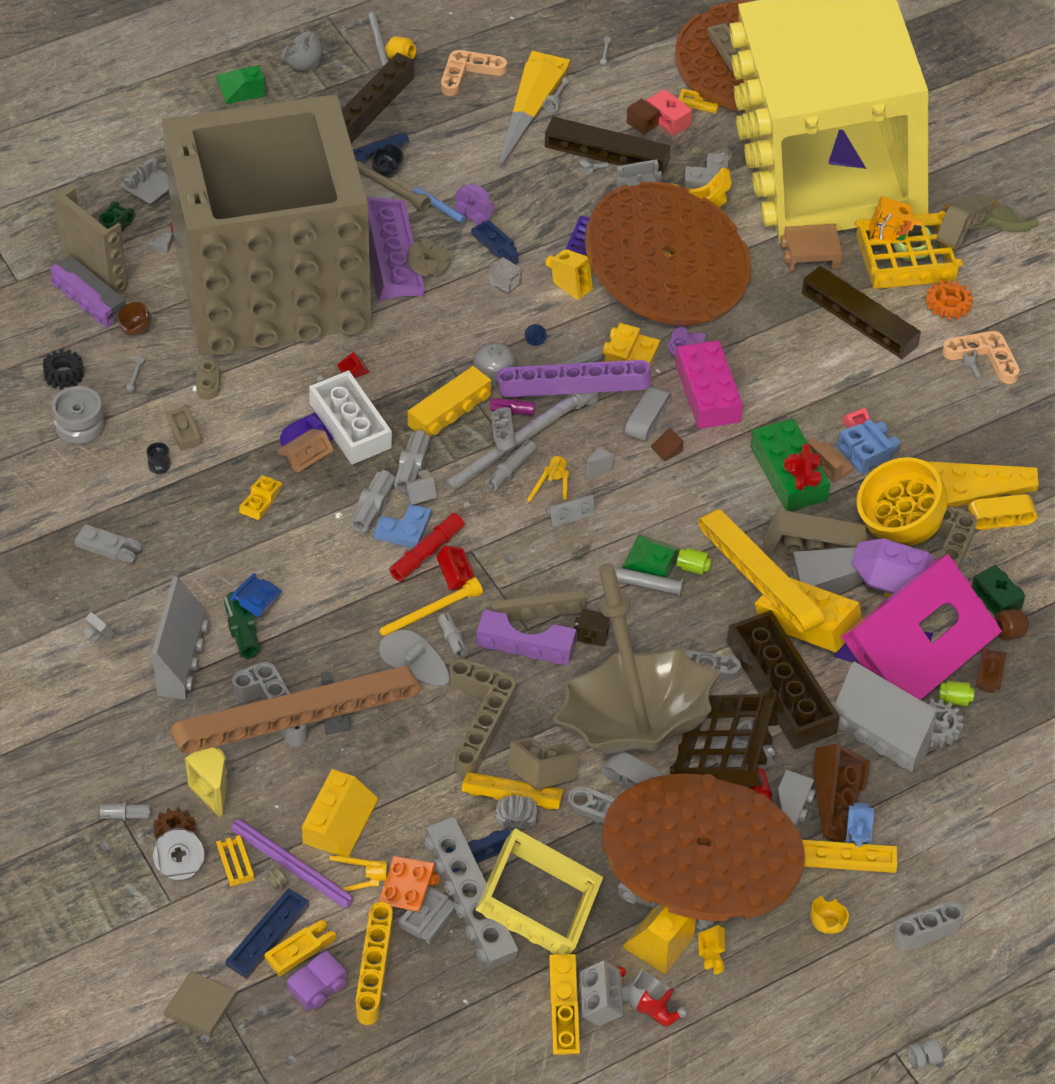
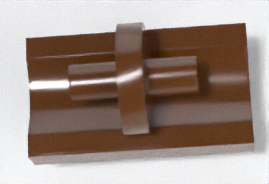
M983 647L976 685L980 686L981 691L994 693L995 689L1000 690L1007 652L991 651Z

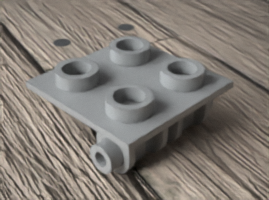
M148 158L143 165H139L131 174L126 175L123 183L119 185L149 205L169 191L168 176L157 168L158 161L155 158Z

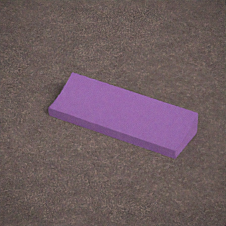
M366 197L368 202L369 260L378 302L402 296H423L425 287L422 276L414 272L407 264L409 260L406 258V254L414 240L405 201Z

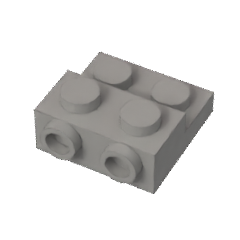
M747 718L738 724L736 730L752 729L753 724ZM716 736L713 738L710 749L725 748L728 736ZM734 736L731 748H746L750 736ZM763 745V750L767 756V764L758 765L757 768L766 769L775 764L772 757L776 754L771 745ZM730 754L726 767H741L744 754ZM714 755L720 766L723 755Z

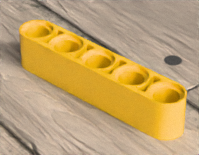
M385 902L375 903L369 911L356 995V1018L364 1025L376 1023L380 1016L393 930V911L391 906ZM374 984L376 986L368 987L367 985ZM365 1007H372V1009H370V1010H365V1009H363V1008H365Z

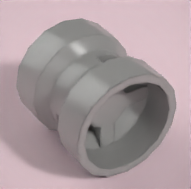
M935 1038L927 1039L923 1044L914 1043L907 1047L910 1063L916 1071L924 1069L928 1064L934 1066L942 1063L941 1048Z

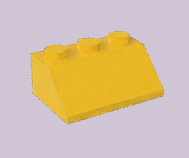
M331 769L302 825L303 844L338 856L350 857L378 803V797L355 776Z

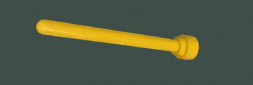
M474 577L466 581L462 589L381 627L379 633L382 636L388 635L465 597L476 598L483 594L482 586L478 579Z

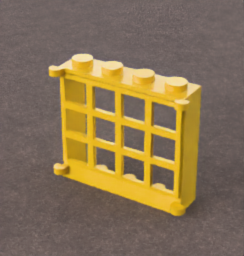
M945 211L913 215V218L922 220L921 232L923 236L908 237L907 234L904 241L869 240L866 231H869L871 219L863 220L859 218L855 221L857 226L856 237L873 289L939 283L940 280L943 282L951 280V282L956 281L958 268L963 266L962 259H955L952 247L938 241L940 249H932L930 240H937V234L943 222L942 218L946 214ZM934 225L935 234L928 235L925 226ZM925 241L927 250L913 251L910 242ZM905 242L908 252L893 253L891 244ZM885 244L887 254L873 255L872 245ZM934 254H943L945 263L937 264ZM929 255L932 264L917 265L915 256ZM910 257L912 266L898 267L895 258ZM890 259L893 268L879 269L875 260Z

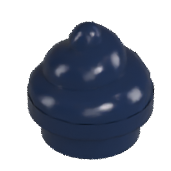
M532 324L525 330L524 337L530 345H541L546 339V330L540 324Z

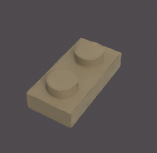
M187 406L166 412L167 421L180 450L201 444L200 434Z

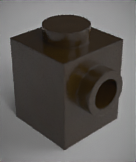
M582 609L580 618L576 617L574 629L577 632V642L605 647L610 627V618L604 616L601 612Z

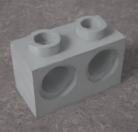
M603 960L580 971L582 1017L597 1026H602L624 1016L620 969Z

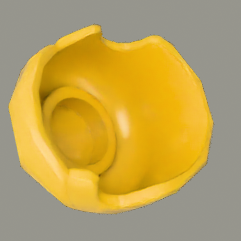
M819 896L812 901L810 920L813 927L819 932L838 934L847 927L849 913L845 906L838 903L837 899L825 901L823 896Z

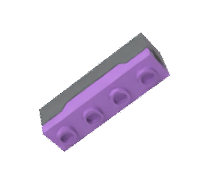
M72 255L67 256L50 267L52 284L56 288H60L70 300L73 299L78 303L83 311L91 314L96 322H100L106 328L117 322L116 316L119 310L126 305V300Z

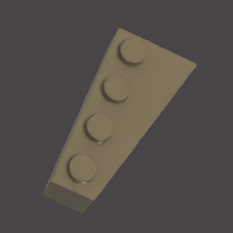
M777 510L763 536V550L770 559H773V556H784V560H792L793 553L797 551L857 547L858 542L867 541L866 527L863 524Z

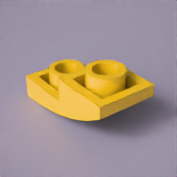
M262 475L251 486V494L239 506V513L260 520L277 497L282 487V482Z

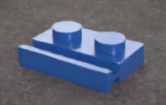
M253 573L233 592L230 599L232 601L238 600L240 606L260 617L279 598L282 590L263 578L259 580L256 578L257 574Z

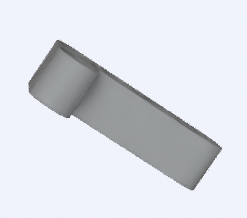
M261 662L240 670L232 677L233 695L239 702H248L258 697H261L262 700L290 694L276 667L270 662ZM306 724L280 730L285 741L290 746H301L307 740Z

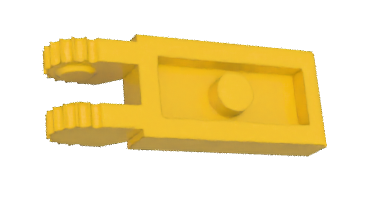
M320 920L308 928H303L266 952L264 959L280 977L322 950V948L328 947L335 941L337 935L334 931H329L316 939L327 928V923L324 920Z

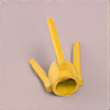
M554 456L550 459L549 465L545 467L542 476L527 498L528 502H531L548 475L549 481L563 478V500H567L569 471L566 470L568 463L565 458Z
M329 856L331 861L366 866L365 878H370V881L343 887L342 889L347 892L367 887H379V881L386 880V861Z

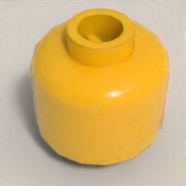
M394 36L386 44L385 50L389 60L397 52L411 59L416 55V46L410 38Z

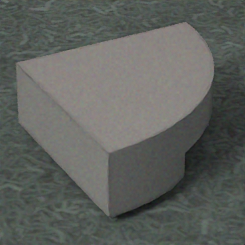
M162 233V236L155 239L151 238L146 244L147 250L168 253L173 241V233Z

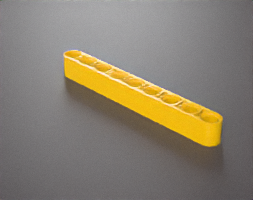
M716 509L698 519V524L703 534L799 632L804 633L824 622V617L819 607L721 509Z

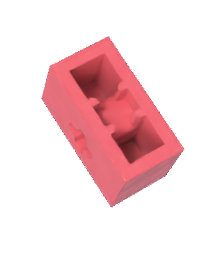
M666 89L647 99L649 104L659 110L658 125L672 136L691 126L692 110L690 107L682 103Z

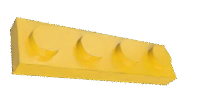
M467 772L462 783L461 792H467L472 796L483 795L493 797L495 800H501L503 796L510 797L512 794L520 796L522 794L523 797H531L533 801L537 802V806L551 810L560 808L564 789L553 787L535 789L526 782Z
M802 840L805 851L804 867L896 873L897 846L862 844V846L858 847L855 843Z

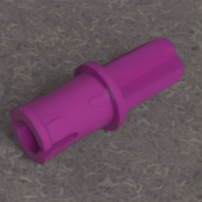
M492 398L490 410L495 411L502 407H508L511 410L512 416L513 414L533 416L535 402L517 401L515 398L512 400Z

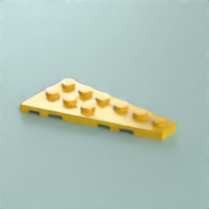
M928 462L937 470L948 494V506L951 507L969 505L974 500L995 498L1005 494L1013 496L1037 491L1039 485L1038 470L1034 467Z

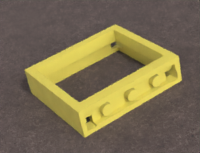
M515 828L503 844L475 910L482 913L486 918L493 919L504 925L508 930L524 936L530 942L551 951L554 955L570 954L576 948L603 877ZM510 853L583 892L566 938L492 897Z

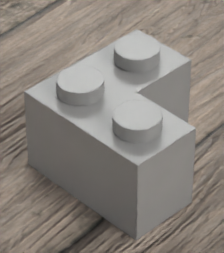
M708 153L706 168L686 166L684 188L696 189L708 184L722 167L728 169V155Z

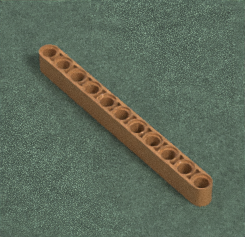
M402 666L182 720L171 727L170 733L180 752L188 754L415 696L420 691L421 685L410 667Z

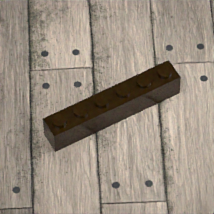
M397 52L341 110L351 144L414 79V59Z
M554 116L545 131V148L618 166L657 159L659 163L658 172L661 171L662 176L670 158L671 145Z
M819 266L804 278L802 294L901 360L918 347L920 330L855 289L832 272Z

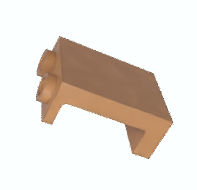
M835 224L785 227L784 235H781L780 242L781 248H785L784 262L788 263L789 271H794L795 263L815 261H830L831 269H840L842 251Z

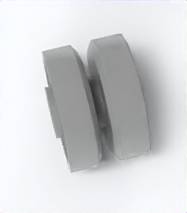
M74 386L60 391L54 397L52 412L55 431L61 439L68 443L81 444L96 439L102 433L104 428L101 398L96 391L88 387Z

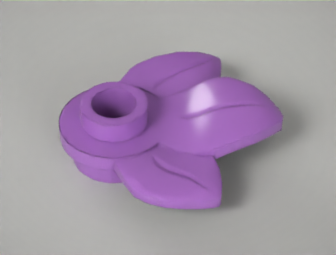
M680 326L672 332V339L668 344V350L676 356L678 346L704 343L706 335L705 333L688 334L686 328Z

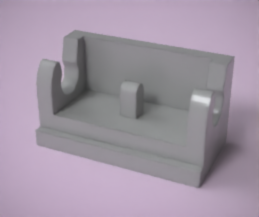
M657 159L617 166V187L639 185L640 182H662L661 171L658 172L659 163Z

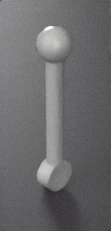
M604 37L603 39L605 45L603 57L600 60V64L603 66L608 63L606 57L608 45L611 44L610 37Z
M142 357L135 359L136 367L130 384L126 386L128 392L135 390L134 383L140 366L144 365Z

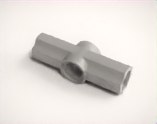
M416 430V432H412L406 450L401 452L399 470L394 481V487L401 493L408 492L406 483L417 480L418 471L424 469L426 452L430 444V436L425 431Z
M385 470L377 472L369 488L363 489L358 507L350 520V526L357 532L364 533L369 531L376 516L383 513L387 504V497L395 481V477L390 472Z

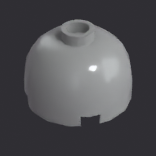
M307 31L293 40L295 44L291 48L287 46L282 53V58L293 69L298 71L316 68L320 63L319 60L323 52L322 43L314 32Z
M491 342L484 344L477 350L473 358V366L491 379V386H496V383H498L497 372L505 367H516V358L512 350L505 344Z

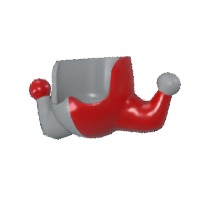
M617 967L621 973L623 1002L630 1003L637 1012L649 1015L664 1027H669L679 1018H685L688 1015V1010L684 1006L679 1007L676 1012H668L666 1004L674 992L673 988L660 982L644 969L638 972L630 985H623L622 978L625 976L626 970L624 967Z

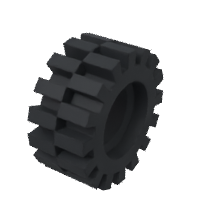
M59 349L60 353H57L55 350L52 352V355H46L47 359L44 358L43 373L44 380L47 381L49 386L52 384V388L56 389L59 386V390H63L65 386L68 388L71 385L77 386V382L81 383L82 377H84L83 360L80 355L78 356L77 352L74 351L71 354V350L67 349V352H64L63 349ZM62 367H68V368H70V369L65 370V371H59V370H57V369L62 368Z

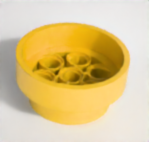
M911 457L893 459L875 468L864 479L857 495L858 512L871 534L878 539L884 538L906 546L922 543L932 537L941 526L948 505L947 490L937 470L928 462Z

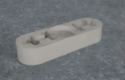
M502 407L496 409L491 414L494 441L498 450H508L516 445L514 418L510 408Z
M685 650L688 657L697 664L701 662L711 663V669H716L720 672L718 679L735 680L740 675L741 663L733 656ZM727 666H731L732 670H727Z

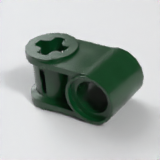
M114 201L100 214L98 220L107 229L119 223L121 224V231H123L132 223L135 211L132 208H124Z

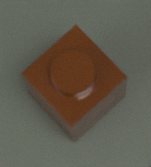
M642 98L627 108V124L643 135L658 126L659 110Z

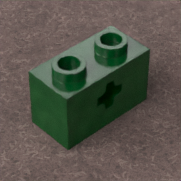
M996 564L975 575L971 588L994 616L1003 610L1015 608L1022 610L1026 595L1020 587L1016 586L1009 579L1006 572L1002 571Z

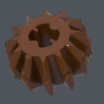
M179 806L175 811L167 808L166 814L159 812L158 819L154 820V837L156 840L160 835L174 828H184L196 834L195 819L190 817L188 810L181 812Z

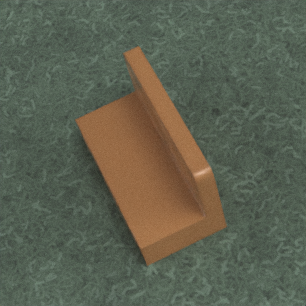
M310 429L277 451L279 455L287 456L294 472H300L334 450L325 431Z
M814 437L807 440L813 453L820 455L819 464L833 483L853 472L854 467L826 441L819 443Z

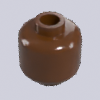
M1020 609L1003 610L996 614L995 620L1002 631L997 635L1000 639L1008 641L1019 639L1026 635L1029 621Z

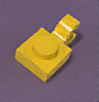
M716 925L698 933L699 956L705 959V969L713 968L715 975L724 972V963L720 953L726 951L725 928Z

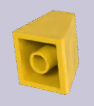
M659 904L645 917L623 944V948L658 971L666 974L694 939L696 919L668 912V907Z

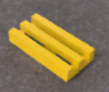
M682 89L678 98L682 103L693 109L717 113L719 107L716 103L703 101L704 98L692 90ZM684 96L694 97L695 99L686 98Z
M235 836L233 840L227 838L226 842L221 843V840L216 841V847L229 886L232 887L253 881L254 874L241 836ZM234 846L238 847L247 876H243ZM228 848L238 876L237 879L233 878L224 849Z

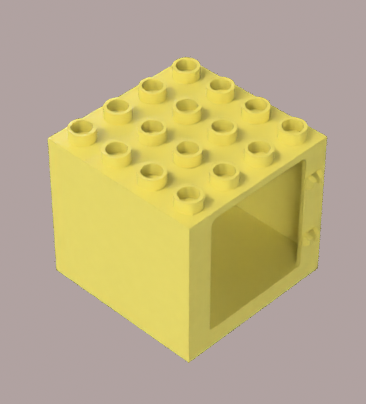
M757 0L738 4L739 22L730 23L729 30L733 49L741 48V51L732 55L731 58L735 79H743V83L734 86L735 102L738 111L745 110V114L736 116V125L740 141L746 139L751 141V143L744 144L748 169L757 167L759 169V172L752 173L756 198L767 197V201L760 202L764 226L775 225L779 242L781 235H784L786 226L835 224L837 231L857 228L855 225L857 219H872L881 196L911 205L913 215L928 214V88L897 0ZM839 129L845 131L866 169L828 164Z

